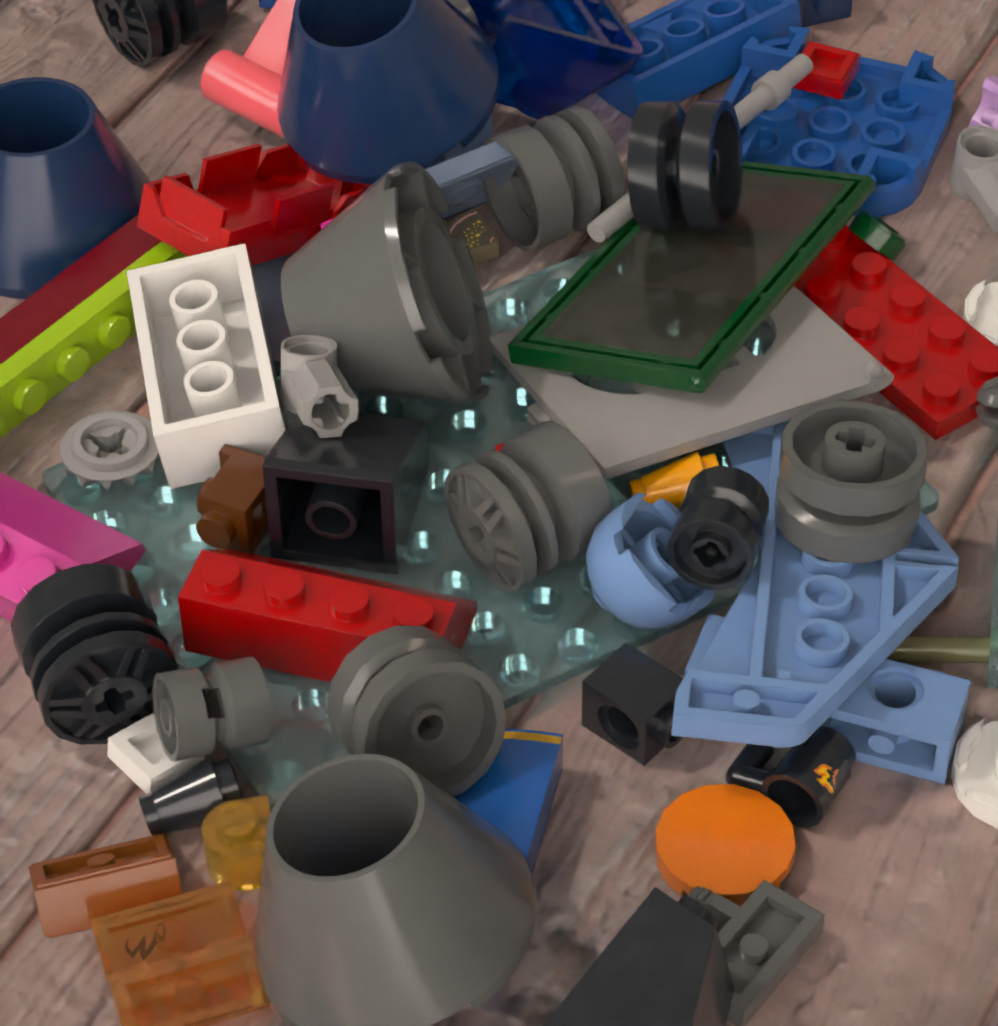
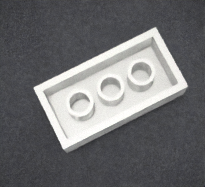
M246 244L128 270L127 277L153 436L170 489L204 482L209 477L214 478L221 469L219 451L224 444L266 457L287 429L283 408L281 407V398L261 302Z

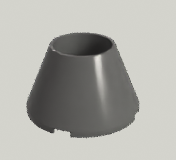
M409 161L393 166L285 261L281 272V294L284 312L291 336L319 335L333 339L337 343V366L352 391L471 404L485 399L490 391L488 385L481 386L482 373L493 370V349L490 343L491 332L487 309L477 271L465 237L453 240L441 214L443 211L450 210V205L432 176L416 162Z
M353 754L332 759L314 767L296 779L282 793L269 816L266 827L254 939V963L258 980L277 1013L290 1026H432L470 1003L476 1011L504 986L525 955L532 938L537 915L535 884L525 858L510 837L401 761L378 754Z

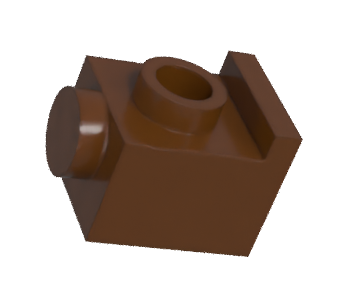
M224 444L219 451L221 469L214 478L209 477L203 483L198 494L197 510L202 517L196 524V531L205 543L214 548L231 549L253 554L269 532L262 467L265 456Z

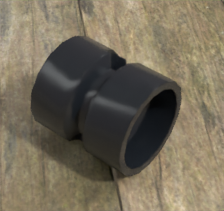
M716 466L702 470L691 479L667 543V558L673 570L687 583L701 589L720 591L733 588L747 578L753 567L759 547V539L763 534L769 514V497L763 485L756 478L736 467Z

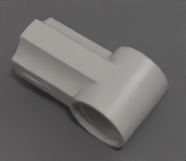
M982 125L971 126L964 129L958 136L949 186L957 196L973 201L991 229L995 232H998V130Z
M319 335L292 336L281 343V407L286 411L298 414L303 425L313 428L319 438L341 437L344 429L358 419V399L337 366V343L333 339Z

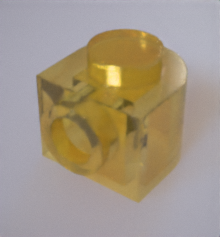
M268 795L224 802L214 807L204 818L201 830L208 875L217 885L235 891L260 888L266 827L271 814Z

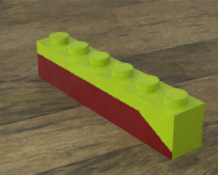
M139 214L0 318V439L30 415L37 413L44 404L72 382L79 380L86 371L113 350L121 347L128 338L136 333L127 277L128 270L188 257L186 254L138 228Z

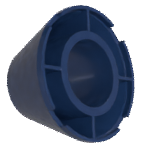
M296 0L278 96V119L289 147L291 146L304 158L309 168L339 181L374 184L395 165L412 161L427 169L435 165L434 159L446 153L458 143L465 148L483 129L495 108L500 89V69L495 51L486 34L447 0Z
M31 77L0 84V296L27 299L139 214L143 186L145 183L151 182L90 96L80 87L64 80Z

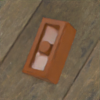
M163 833L31 864L32 866L28 867L42 931L46 937L52 938L178 908L183 904L184 900L176 859L167 835H163Z

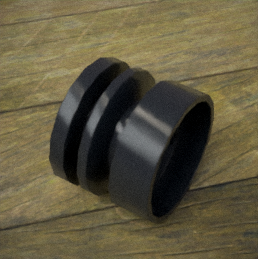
M92 0L97 17L112 44L129 62L139 67L159 59L160 56L164 57L178 50L180 43L189 45L223 29L228 17L227 0Z
M81 564L57 571L33 586L19 602L10 625L15 648L24 671L31 680L33 694L39 703L45 725L58 738L79 745L107 744L110 736L154 712L152 688L155 674L178 670L177 661L168 647L165 634L158 627L156 613L144 586L131 571L112 564Z

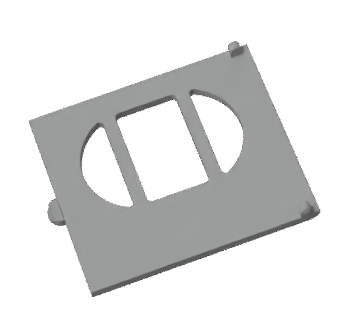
M737 251L736 262L641 291L741 305L773 266L760 255ZM795 286L792 287L765 319V322L770 325L776 335L769 350L762 356H755L743 345L730 361L733 367L722 370L703 393H693L631 382L627 383L637 394H618L601 391L579 382L569 372L511 363L507 345L525 326L490 337L493 354L537 402L527 408L528 427L531 428L541 422L554 421L567 428L585 446L605 479L791 420L794 415L813 405L838 400L850 401L878 392L890 385L894 379V375ZM591 305L578 316L559 339L578 342L587 341L591 344L624 348L608 331L659 315ZM686 319L708 342L722 327V324Z

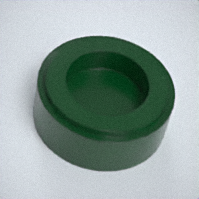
M860 210L848 226L860 239L894 261L907 245L904 236L867 210Z

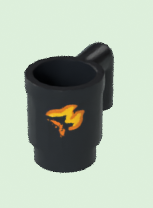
M820 726L804 743L791 747L778 766L773 768L772 771L762 768L774 754V748L771 746L746 744L726 772L727 784H735L761 792L780 805L791 823L798 827L810 828L820 823L828 812L833 800L851 777V767L856 761V752L850 741L840 732L824 726Z

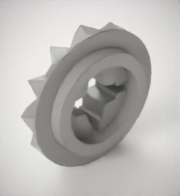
M103 411L86 416L74 423L66 431L60 443V455L66 474L76 475L82 487L99 481L107 492L114 482L123 481L130 486H134L137 474H152L155 459L160 457L153 436L151 422L143 416L128 411ZM122 447L123 454L112 453L117 448ZM101 451L110 453L106 458H101L100 456Z

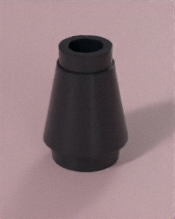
M208 757L151 790V793L138 797L145 821L152 836L163 832L170 833L233 822V814L247 810L229 757L216 762H212L211 757Z

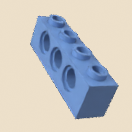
M708 614L685 668L684 677L689 669H696L725 617ZM885 659L821 726L832 728L844 735L855 749L856 761L945 784L955 755L956 745L965 724L971 680L948 675L941 671L929 670Z

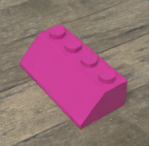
M0 472V616L12 622L17 605L33 586L57 571L81 564H112L131 571L145 552L146 548L142 543Z

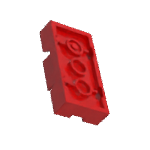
M257 143L203 158L199 185L196 190H194L191 179L186 173L170 177L166 175L163 176V179L145 183L137 227L187 256L245 243L251 266L299 250L321 230V223L334 219L373 184L339 181L315 172L306 165L304 158L291 146L289 147L288 144L264 150L261 153L262 145Z

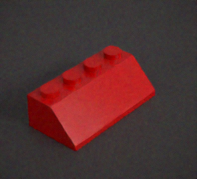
M231 549L201 550L178 595L185 651L224 660L254 657L261 668L330 683L346 655L368 636L393 626H424L445 636L461 651L478 610L477 601Z

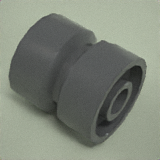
M254 657L212 663L207 675H204L198 667L155 674L152 688L155 722L160 742L170 761L210 755L217 742H220L226 750H236L269 742L272 734V708L269 690L263 671Z

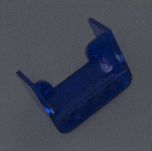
M467 0L476 15L480 29L486 36L497 33L492 43L500 69V89L496 103L517 108L523 114L535 119L556 115L558 111L574 106L629 74L635 68L643 52L642 45L610 0Z

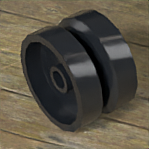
M728 100L693 102L687 113H685L677 101H647L641 103L633 118L627 155L628 191L631 209L637 225L643 231H675L681 227L686 219L688 225L695 232H724L731 229L737 216L743 176L742 141L735 108Z

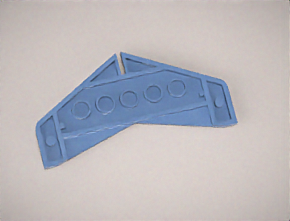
M790 420L721 442L728 466L736 467L751 474L763 485L769 497V514L763 534L759 539L757 550L759 559L696 669L688 670L676 690L671 736L776 748L793 747L804 743L956 587L959 557L921 509L918 528L906 548L889 558L860 564L832 562L807 554L786 540L775 523L774 504L777 478L780 475L779 457L782 431Z

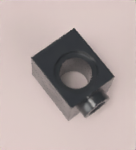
M624 643L582 681V726L645 766L664 747L667 749L673 748L683 738L671 736L676 690L683 678L628 643Z

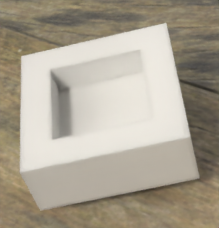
M154 712L108 738L107 757L146 794L151 793V790L205 759V756L170 761L160 742Z

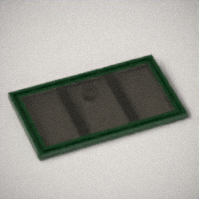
M743 161L741 198L737 216L731 229L724 232H695L685 219L681 227L675 231H643L637 225L635 217H633L610 236L507 345L510 362L668 389L703 393L873 193L875 182L868 175Z

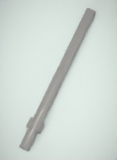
M798 54L778 71L770 70L753 83L751 93L734 106L740 130L764 110H774L790 97L791 88L813 71V63L808 56ZM629 191L587 225V232L594 241L598 243L604 242L634 217Z

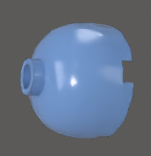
M637 493L607 514L595 527L585 554L588 578L595 600L603 609L619 620L638 629L670 628L685 621L714 600L716 590L701 589L687 583L673 570L667 558V543L679 515V509L663 498L650 504L642 500L646 495L645 493Z

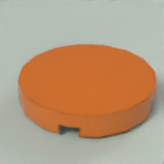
M735 784L704 785L681 794L664 809L655 829L656 866L667 885L681 896H683V891L689 894L693 888L697 886L702 888L704 886L708 890L711 889L714 894L718 893L737 905L742 906L763 880L781 889V882L788 876V873L790 875L795 862L796 843L794 828L781 806L759 791Z

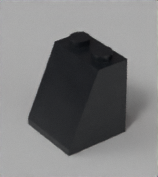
M358 413L357 421L350 423L344 429L341 437L319 438L313 428L303 425L297 414L267 454L262 466L271 558L398 574L429 468L427 421Z
M655 887L543 1026H726L735 987L726 961L728 954L721 945L717 933V920L705 907L692 898L682 896L677 902Z

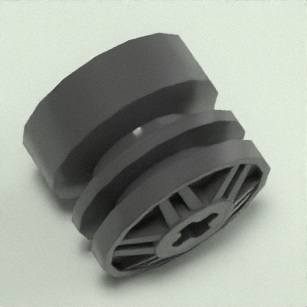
M580 105L558 111L556 115L542 117L537 120L533 128L529 125H523L487 138L482 145L484 146L496 141L501 146L507 148L519 163L505 186L497 188L495 176L485 179L483 184L490 208L501 229L514 245L524 251L536 250L564 239L568 236L571 229L576 231L587 230V225L626 193L623 169L610 136L596 116L590 110Z
M554 421L541 422L508 439L500 452L497 450L485 451L478 455L474 462H464L449 471L445 478V501L450 520L460 543L481 573L492 584L503 591L516 592L529 585L535 577H544L551 573L558 564V560L573 561L586 554L595 527L607 514L613 511L609 490L591 455L567 428Z

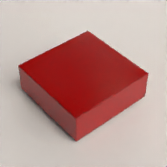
M809 41L802 54L811 59L813 71L792 88L842 100L859 70L861 54Z

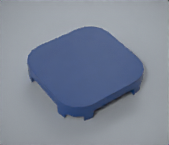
M789 26L788 37L770 39L762 43L752 36L742 47L741 66L723 100H728L734 107L751 93L753 83L770 70L778 71L795 56L802 54L809 42L810 28ZM916 50L908 66L860 56L859 70L842 100L791 88L790 97L776 109L764 110L740 130L743 161L868 175L875 182V190L853 216H856L860 210H867L877 217L896 214L914 203L921 194L950 128L955 80H947L946 77L933 68V56ZM747 191V192H751V193H755V194H760V195H764V196H768V197H776V196L779 195V194H771V193H762V192ZM815 199L824 207L829 202L828 200Z

